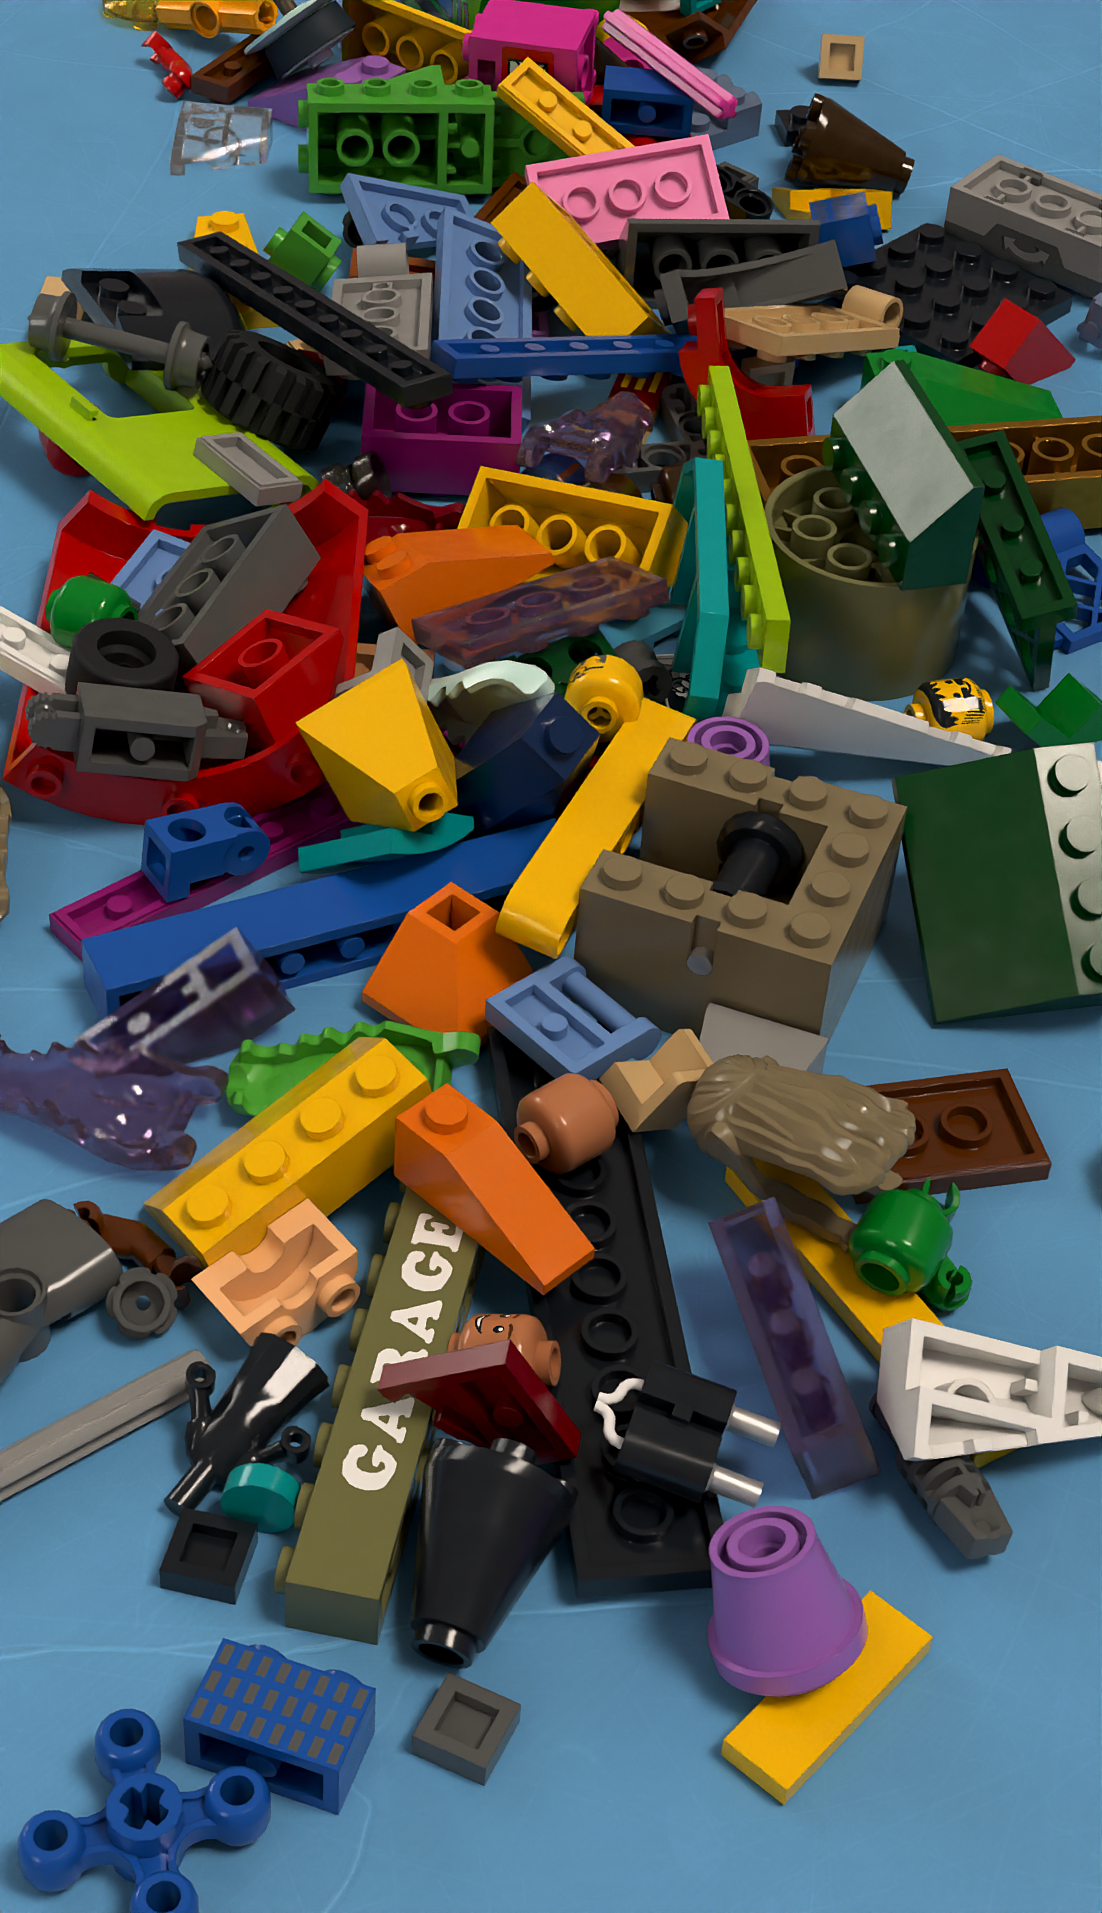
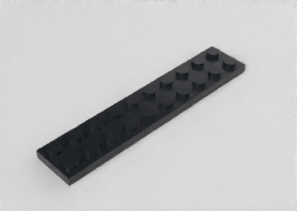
M596 1021V1022H597L598 1024H600L604 1029H606L609 1033H612V1032H611L609 1029H607L603 1024H601L599 1021ZM488 1027L486 1046L499 1124L516 1145L514 1130L517 1127L516 1112L520 1100L534 1090L555 1080V1078L495 1027ZM619 1110V1121L615 1127L616 1135L612 1147L605 1153L564 1175L548 1172L538 1163H530L595 1248L592 1260L545 1295H542L525 1281L530 1316L536 1317L541 1322L546 1332L547 1340L557 1341L560 1347L561 1371L559 1381L556 1386L546 1387L582 1433L577 1458L554 1462L557 1478L570 1483L578 1490V1498L570 1522L565 1529L576 1599L712 1588L709 1544L715 1532L723 1525L716 1493L706 1491L700 1503H696L613 1472L619 1449L611 1445L604 1435L603 1416L593 1411L600 1392L611 1394L626 1379L637 1378L644 1380L652 1359L691 1373L641 1132H632ZM630 1390L622 1401L617 1404L608 1405L616 1418L615 1432L622 1438H624L640 1392L639 1390Z

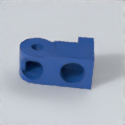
M235 802L221 803L145 820L141 871L166 902H171L189 897L190 883L224 875L226 872L236 876L254 871L267 858L271 848L270 839L243 806Z

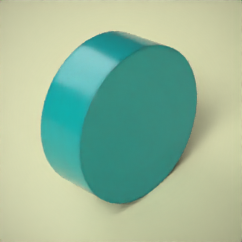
M248 1463L234 1468L229 1473L220 1504L227 1517L258 1523V1532H281L294 1524L295 1509L301 1487L289 1473L278 1467L264 1463Z

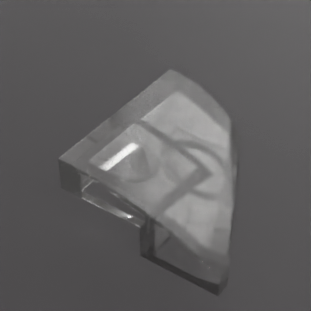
M183 101L173 142L170 175H185V164L204 161L210 165L213 171L228 169L235 165L249 166L267 163L273 143L272 109Z

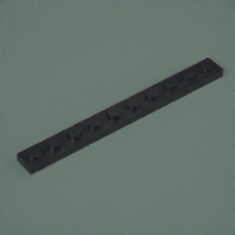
M220 231L177 242L180 262L192 270L209 277L223 290L337 363L354 376L360 378L377 391L383 393L403 408L423 409L431 406L434 399L453 394L450 372Z

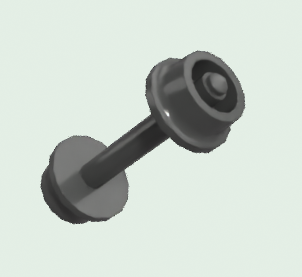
M65 291L61 296L41 293L37 297L32 313L27 317L29 320L28 341L30 346L48 352L50 359L54 361H61L66 355L71 340L164 363L165 390L175 391L178 386L199 389L205 378L206 371L213 366L210 359V336L193 331L188 322L180 321L170 343L76 319L77 298L75 293Z

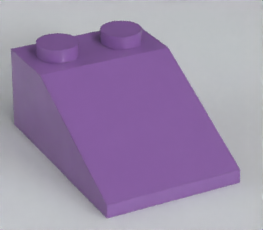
M370 55L318 66L315 69H303L249 99L248 109L298 128V100H307V83H317L322 78H338L343 80L345 84H363L364 80L370 78L387 80L405 74L406 68L390 63L385 57Z

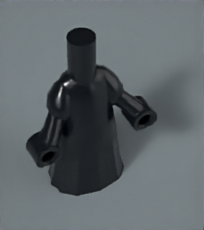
M261 1332L256 1337L246 1360L213 1410L211 1409L209 1396H211L215 1388V1370L202 1361L193 1362L188 1366L185 1377V1390L190 1400L191 1421L187 1423L184 1441L186 1456L190 1461L191 1467L164 1499L166 1507L173 1514L180 1517L183 1507L195 1510L214 1485H225L229 1473L240 1465L248 1463L273 1465L284 1461L290 1464H299L306 1460L311 1445L310 1434L298 1426L287 1427V1425L311 1400L330 1387L328 1383V1376L321 1367L295 1345L275 1334ZM197 1378H203V1379H205L206 1381H204V1382H198V1381H196L195 1379H197ZM282 1432L281 1440L271 1444ZM296 1442L301 1446L294 1447L290 1443Z

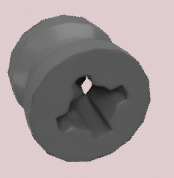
M632 640L622 643L613 649L619 658L624 659L635 668L642 680L643 693L647 699L661 704L671 691L672 677L667 668L658 661L652 648L643 641Z

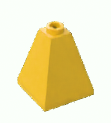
M402 658L295 722L350 821L415 832L428 823L438 820L446 812L458 806L455 758L407 664Z

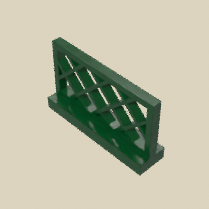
M1004 430L957 441L985 485L977 526L978 544L976 553L1032 691L1049 688L1057 623L1076 619L1078 604Z

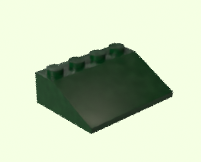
M1094 742L1031 748L895 777L891 781L895 803L907 806L901 841L933 1025L1102 1006V785Z

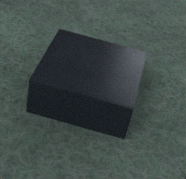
M183 1507L159 1569L160 1588L236 1605L258 1543V1523Z

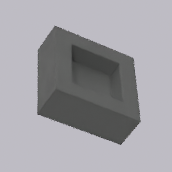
M448 1672L412 1735L411 1753L485 1786L520 1722L521 1704Z

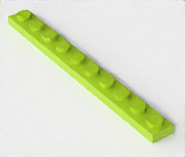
M709 366L707 385L698 386L697 415L702 416V438L707 439V459L723 461L726 538H729L728 557L729 564H735V591L741 592V619L747 620L748 650L757 651L761 668L776 673H785L791 619L729 366Z

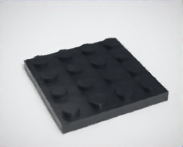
M925 223L875 249L877 261L843 267L847 292L853 286L859 285L901 299L903 303V316L898 326L900 329L898 346L913 345L917 353L973 368L982 362V359L969 347L1005 298L1034 315L1047 326L1071 311L1074 295L1058 288L1054 282L1038 278L1020 269L1016 263L1001 260L983 251L979 245L965 242L947 233L943 227ZM846 294L818 303H824L841 309Z

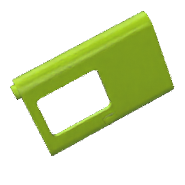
M71 340L66 355L61 361L51 360L48 352L30 346L29 341L0 344V396L144 521L153 520L158 510L168 503L240 494L193 455L196 439L201 438V436L241 432L300 479L303 483L301 497L319 485L316 478L270 441L243 429L220 414L202 395L200 388L193 389L178 386L175 391L165 390L164 370L131 371L116 351ZM102 363L105 374L118 383H125L160 413L121 418L107 416L50 368L59 367L65 369L74 365ZM280 503L272 504V507L279 506Z

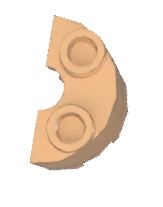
M307 1198L269 1224L265 1239L253 1251L243 1255H237L231 1251L191 1280L249 1346H253L256 1337L261 1332L275 1334L297 1346L302 1336L315 1329L328 1316L338 1317L346 1313L357 1301L360 1295V1286L355 1282L354 1277L358 1270V1250Z

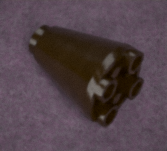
M815 93L807 111L806 119L808 121L805 127L800 126L791 150L794 154L788 164L784 180L804 187L875 189L902 194L910 179L915 160L906 157V151L836 101Z

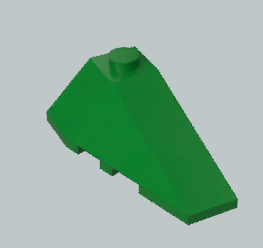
M889 349L884 352L865 354L860 390L892 361L904 360L946 426L1063 418L1051 392L1046 389L917 352Z

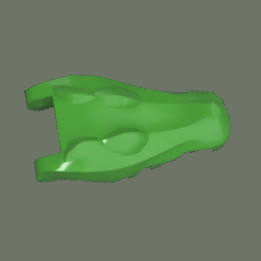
M385 1020L375 1026L365 1022H357L346 1033H341L333 1027H326L318 1035L301 1034L297 1043L293 1045L279 1043L276 1046H260L252 1040H244L241 1043L239 1052L229 1066L227 1089H225L227 1101L235 1113L256 1117L358 1037L386 1038L428 1079L432 1092H434L446 1083L451 1085L452 1068L474 1064L478 1061L481 1039L479 1035L470 1032L441 1033Z

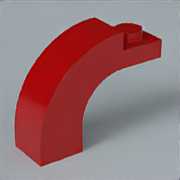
M723 287L702 289L694 298V304H689L688 306L689 333L691 336L697 335L698 341H687L678 351L684 379L696 402L698 386L707 385L708 367L729 366L747 440L814 436L811 384L772 386L757 382L747 376L733 360L728 347Z

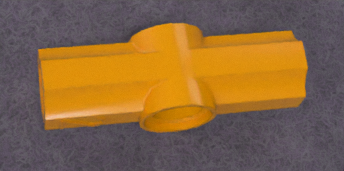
M159 0L155 8L158 21L166 24L168 29L195 30L202 37L208 39L214 38L221 32L262 35L275 25L276 18L279 15L273 0Z

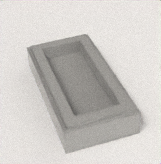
M241 432L201 436V438L196 439L193 455L255 506L293 502L300 499L303 483L300 479Z

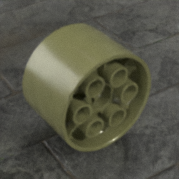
M825 465L817 466L799 472L779 484L768 497L764 509L791 619L785 673L777 674L786 680L801 684L802 682L811 683L822 687V690L868 702L908 697L913 695L922 683L941 680L951 669L957 652L978 544V527L966 584L901 591L889 569H885L881 565L878 550L870 536L864 535L862 532L859 517L851 503L844 501L841 486L832 471H827Z

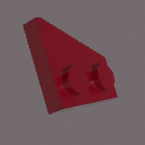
M511 1339L383 1366L377 1390L384 1398L396 1403L404 1395L409 1394L436 1410L433 1426L458 1440H464L477 1447L490 1449L493 1440L497 1438L520 1442L536 1452L537 1459L534 1466L577 1458L582 1433Z

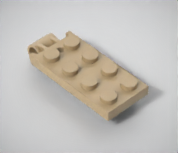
M859 285L853 286L847 292L841 309L824 303L724 308L728 347L735 349H746L747 346L757 349L756 356L758 358L775 363H785L787 356L813 361L816 358V354L831 358H844L845 352L865 356L866 353H872V350L898 348L900 329L898 326L903 316V303L901 299Z

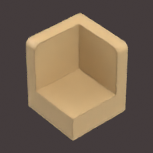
M678 1029L649 1060L614 1062L599 1080L610 1092L618 1110L632 1132L674 1129L686 1118L687 1105L691 1100L695 1086L705 1069L712 1065L713 1061L691 1029Z

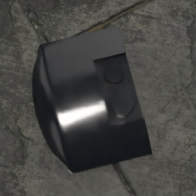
M71 268L62 271V282L70 292L75 293L77 301L95 324L170 343L180 321L188 322L193 331L210 336V359L212 363L228 331H247L245 322L229 295L216 282L196 271L187 269ZM117 352L131 371L164 370L165 368L164 363Z

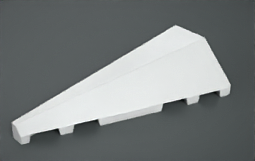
M761 667L747 669L741 693L728 694L722 717L743 719L756 725L767 736L769 746L944 766L1008 754L1012 750L1008 747L973 739L971 735L957 731L948 732L929 726L928 721L857 698L822 690V687L811 683L802 682L801 684L776 677V672Z
M911 1318L883 1329L876 1401L904 1460L917 1462L1102 1437V1357L1061 1346H1054L1040 1351Z

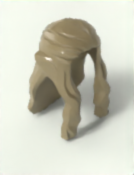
M736 1054L717 1060L706 1068L701 1075L686 1111L687 1126L689 1127L690 1134L697 1142L698 1149L702 1153H706L709 1157L732 1169L740 1177L746 1188L757 1198L769 1202L781 1218L792 1224L803 1226L815 1236L839 1244L844 1253H849V1237L856 1224L838 1217L831 1208L820 1201L805 1196L791 1185L765 1175L755 1166L752 1158L776 1164L785 1169L808 1176L834 1194L842 1196L849 1194L857 1195L866 1191L876 1196L881 1191L898 1189L903 1179L899 1173H895L890 1169L899 1158L906 1154L908 1146L914 1143V1133L916 1131L915 1116L908 1110V1103L904 1100L885 1097L873 1088L852 1082L842 1075L818 1074L779 1066L776 1060L767 1055L761 1059L758 1057L752 1058L750 1055Z

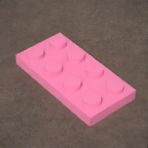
M709 134L525 166L524 175L527 186L533 181L569 212L600 250L618 248L619 237L628 218L729 219Z

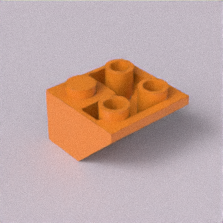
M450 882L406 914L362 991V1001L393 1022L441 1033L457 1031L475 1033L479 1035L481 1039L480 1047L487 1043V1028L494 1027L485 1019L486 1000L534 973L517 942L495 933L500 913L453 882Z

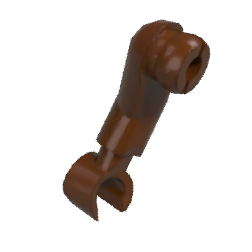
M80 1201L73 1204L78 1217L108 1243L117 1258L133 1261L138 1267H146L155 1275L157 1273H164L174 1282L178 1292V1297L174 1301V1307L176 1309H183L189 1305L191 1297L188 1289L180 1285L193 1282L191 1279L203 1271L198 1258L185 1255L176 1259L175 1251L142 1222L102 1214L100 1207L90 1201Z

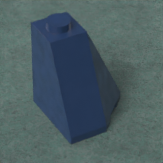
M558 692L492 711L456 756L455 772L458 806L447 813L473 817L474 830L462 838L463 841L553 818L557 821L584 782L600 733Z

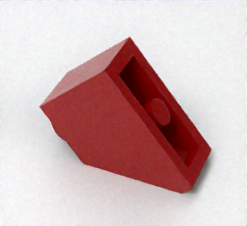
M1006 298L969 346L982 359L978 366L981 371L1028 385L1070 368L1076 360L1040 319Z

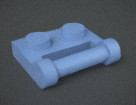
M563 956L488 998L485 1005V1019L555 1079L564 1074L573 1073L582 1075L588 1080H596L614 1062H623L631 1058L635 1060L647 1058L657 1048L662 1036L661 1030L646 1017L636 1019L586 978V969L571 956ZM568 997H570L572 1000H574L578 1005H580L584 1010H586L589 1014H591L595 1019H597L601 1024H603V1025H604L607 1029H609L612 1033H609L606 1029H604L600 1024H598L594 1019H592V1018H591L588 1014H586L582 1009H580V1008H579L577 1005H575L571 1000H569Z

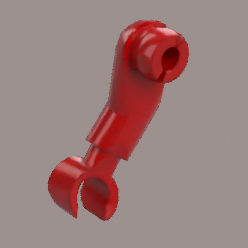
M154 31L143 42L141 47H150L155 51L150 60L155 64H161L163 69L169 74L162 80L161 84L172 96L179 99L186 89H191L190 76L193 74L192 68L158 32Z

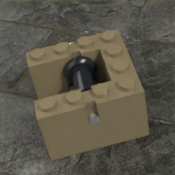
M669 737L648 772L639 859L603 849L580 887L574 960L586 969V978L636 1019L646 1017L661 1031L674 1034L678 1029H691L698 1040H700L706 1008L710 1002L826 1037L829 1043L887 919L907 806L883 800L875 795L862 794L831 785L810 775L805 777L799 775L793 782L774 776L775 768L763 765L758 761L742 759L705 748L696 743L684 742Z

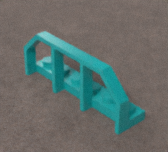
M695 457L683 464L673 502L675 508L689 525L670 593V602L687 604L672 661V672L690 674L688 694L682 713L697 719V723L705 719L722 717L728 694L741 693L747 669L759 668L760 664L757 651L748 650L747 620L741 619V592H736L734 586L735 564H729V538H726L723 461Z

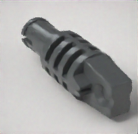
M876 1392L870 1400L869 1410L894 1443L897 1449L895 1456L896 1466L903 1478L906 1479L913 1493L917 1495L923 1508L927 1510L933 1523L940 1527L967 1559L1003 1553L1013 1531L988 1481L981 1475L974 1461L970 1459L969 1455L917 1462L904 1460L876 1401Z

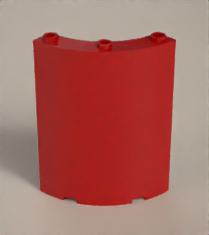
M324 479L311 492L288 505L321 559L307 577V586L292 598L283 613L340 628L344 641L330 702L335 699V691L338 684L355 678L369 510L327 479ZM89 490L58 523L36 626L51 634L50 622L46 620L45 616L47 601L51 593L56 589H61L70 578L85 575L111 583L153 529L191 543L202 527L206 525L191 524L190 531L156 525V518L144 521L135 512L123 508ZM24 683L2 780L22 791L58 807L90 817L137 825H145V820L229 802L242 805L248 814L253 816L300 798L327 781L298 727L263 751L246 746L244 759H210V764H204L199 768L198 777L187 782L79 772L75 769L72 752L52 750L51 747L44 749L43 746L37 747V743H32V738H29L28 733L29 720H26L25 706L28 705L27 700L32 699V695H38V691Z

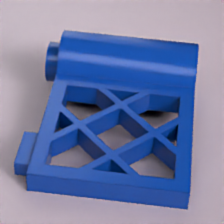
M1058 508L1041 514L1040 517L1064 573L1068 569L1081 565L1094 578V581L1065 574L1073 593L1092 598L1091 606L1077 603L1076 620L1088 622L1087 628L1073 633L1063 622L1057 623L1054 648L1060 647L1068 655L1102 641V609L1099 608L1100 600H1102V559L1085 543L1084 529L1075 513L1068 508ZM976 553L972 576L986 588H991Z

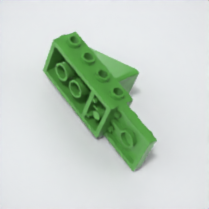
M430 65L387 80L370 78L364 80L363 84H345L343 80L338 78H322L317 83H307V100H298V128L307 129V145L298 144L299 173H307L309 193L340 194L342 193L340 189L341 183L348 173L460 195L492 194V187H501L514 171L525 178L526 165L571 157L496 95L497 91H491L490 85H483L481 81L475 79H461L456 81V84H444L441 65ZM571 92L585 104L583 92Z

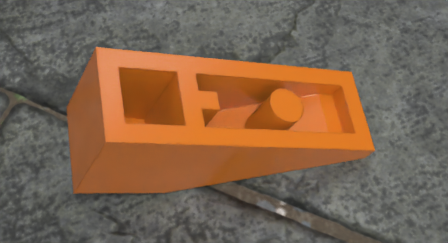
M444 1084L395 1117L394 1176L542 1295L548 1293L594 1258V1246L500 1124L450 1084Z

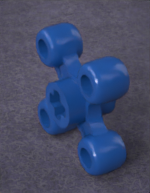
M120 1709L101 1721L94 1738L96 1765L102 1777L113 1785L106 1800V1806L100 1812L88 1817L74 1818L70 1813L60 1810H47L34 1815L24 1824L18 1837V1861L24 1878L32 1886L46 1892L61 1891L72 1886L81 1877L82 1872L97 1865H113L115 1871L125 1880L136 1884L130 1899V1913H160L163 1911H169L167 1913H199L198 1894L191 1881L183 1876L178 1869L184 1858L185 1851L192 1844L203 1839H217L221 1843L230 1846H244L256 1841L265 1832L271 1818L270 1789L264 1777L254 1769L245 1766H232L219 1771L206 1787L191 1792H180L177 1785L169 1778L156 1773L161 1761V1739L154 1720L145 1712L136 1709Z

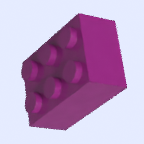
M366 383L361 435V490H380L383 494H394L397 492L428 493L438 497L451 494L470 495L480 466L520 474L522 386L452 383V395L434 399L431 406L414 410L403 408Z

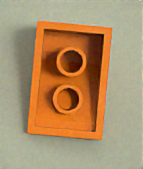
M517 524L399 533L393 537L383 536L366 545L363 586L382 620L391 629L399 627L417 645L556 563L548 549Z

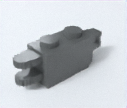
M78 682L76 695L61 693L48 695L47 692L44 694L38 692L37 696L32 695V699L27 700L28 705L25 706L26 720H29L28 733L29 738H32V743H37V747L43 746L44 749L51 747L52 750L72 752L75 769L79 772L187 782L198 777L199 766L210 764V759H244L248 733H246L244 722L218 717L217 710L203 707L201 697L198 694Z

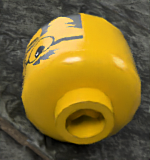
M595 655L580 662L572 671L564 699L600 733L598 743H608L612 741L624 722L637 721L644 695L642 680L635 668L624 659L612 655Z

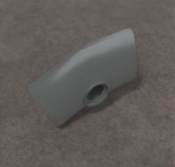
M42 1199L0 1223V1386L19 1362L34 1359L47 1349L51 1341L50 1324L59 1319L68 1321L105 1299L109 1290L114 1286H118L120 1283L119 1278L123 1274L120 1262L108 1243L70 1210L49 1199Z

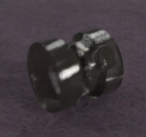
M373 450L357 455L353 463L344 466L336 463L321 470V481L327 479L346 494H348L349 490H355L362 500H368L373 491L379 490L386 498H392L388 474L380 457Z

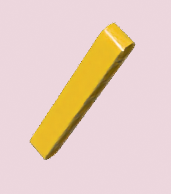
M643 697L637 721L623 723L511 888L496 924V934L554 959L559 957L577 927L579 892L584 880L603 849L622 855L625 853L643 824L648 772L669 737L687 742L688 734L692 727L697 724V719Z

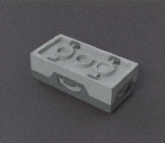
M999 154L950 187L944 229L947 233L965 242L975 243L983 251L1001 260L1012 261L1019 268L1037 275L1038 278L1048 279L1075 290L1083 298L1092 300L1093 297L1102 292L1101 194Z

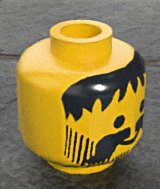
M959 677L924 682L916 689L912 704H907L904 710L906 715L928 721L931 727L948 732L957 731L971 735L973 739L984 741L985 735L992 731L994 725V708L989 693L985 689H980L970 678Z

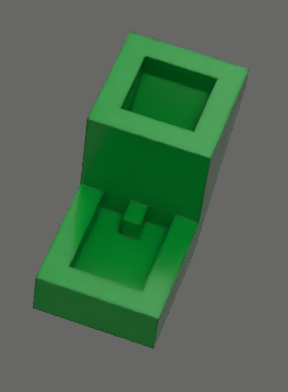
M1070 673L1057 684L1038 706L1012 686H1009L994 702L1029 738L1042 747L1092 743L1102 740V700Z

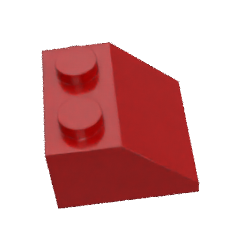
M266 609L183 675L182 678L190 694L200 695L203 707L217 710L218 717L243 721L246 726V733H248L247 746L263 751L297 728L295 722L329 702L344 637L340 628Z

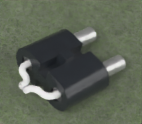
M654 1359L650 1362L644 1380L637 1378L626 1379L619 1384L615 1392L611 1394L600 1392L593 1410L600 1413L604 1418L603 1432L606 1439L611 1445L619 1449L613 1472L696 1503H700L704 1492L710 1491L753 1508L758 1503L764 1483L716 1465L715 1460L720 1448L723 1432L729 1431L773 1448L782 1423L735 1406L734 1401L737 1390ZM630 1390H639L640 1392L624 1438H622L615 1432L616 1418L608 1405L617 1404L622 1401Z

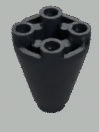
M437 1438L432 1444L423 1470L410 1618L411 1628L415 1631L411 1647L419 1655L432 1662L459 1669L469 1668L472 1665L475 1653H481L487 1648L570 1522L578 1498V1490L570 1483L554 1478L541 1468L534 1466L537 1459L536 1452L520 1442L497 1438L493 1440L490 1449L465 1445L448 1438Z

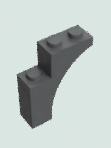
M834 239L796 251L741 264L710 269H677L659 275L662 289L654 291L664 327L673 325L677 334H688L689 304H694V298L702 289L723 287L724 308L818 303L847 294V283Z

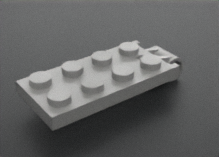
M406 242L357 246L358 278L334 279L331 300L430 360L434 296L432 273L409 274ZM324 356L326 376L339 375L344 380L360 379Z

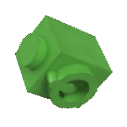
M304 211L288 232L279 227L263 249L270 256L268 261L318 292L323 289L342 262L341 259L334 255L342 241Z

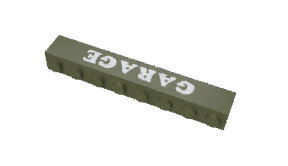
M400 1180L399 1192L405 1193L402 1203L391 1202L385 1219L383 1243L389 1244L386 1256L375 1254L369 1270L366 1293L367 1296L373 1297L369 1310L358 1308L354 1316L349 1342V1350L356 1352L352 1366L340 1364L336 1374L332 1393V1408L338 1409L334 1424L322 1422L318 1431L313 1456V1467L320 1468L316 1483L304 1482L298 1495L294 1515V1528L301 1530L296 1547L283 1546L274 1579V1592L285 1594V1627L378 1645L422 1486L424 1466L437 1431V1427L433 1426L436 1414L434 1408L409 1394L404 1395L396 1403H393L379 1393L377 1388L384 1365L447 1353L452 1334L454 1332H461L464 1324L467 1322L486 1253L484 1247Z

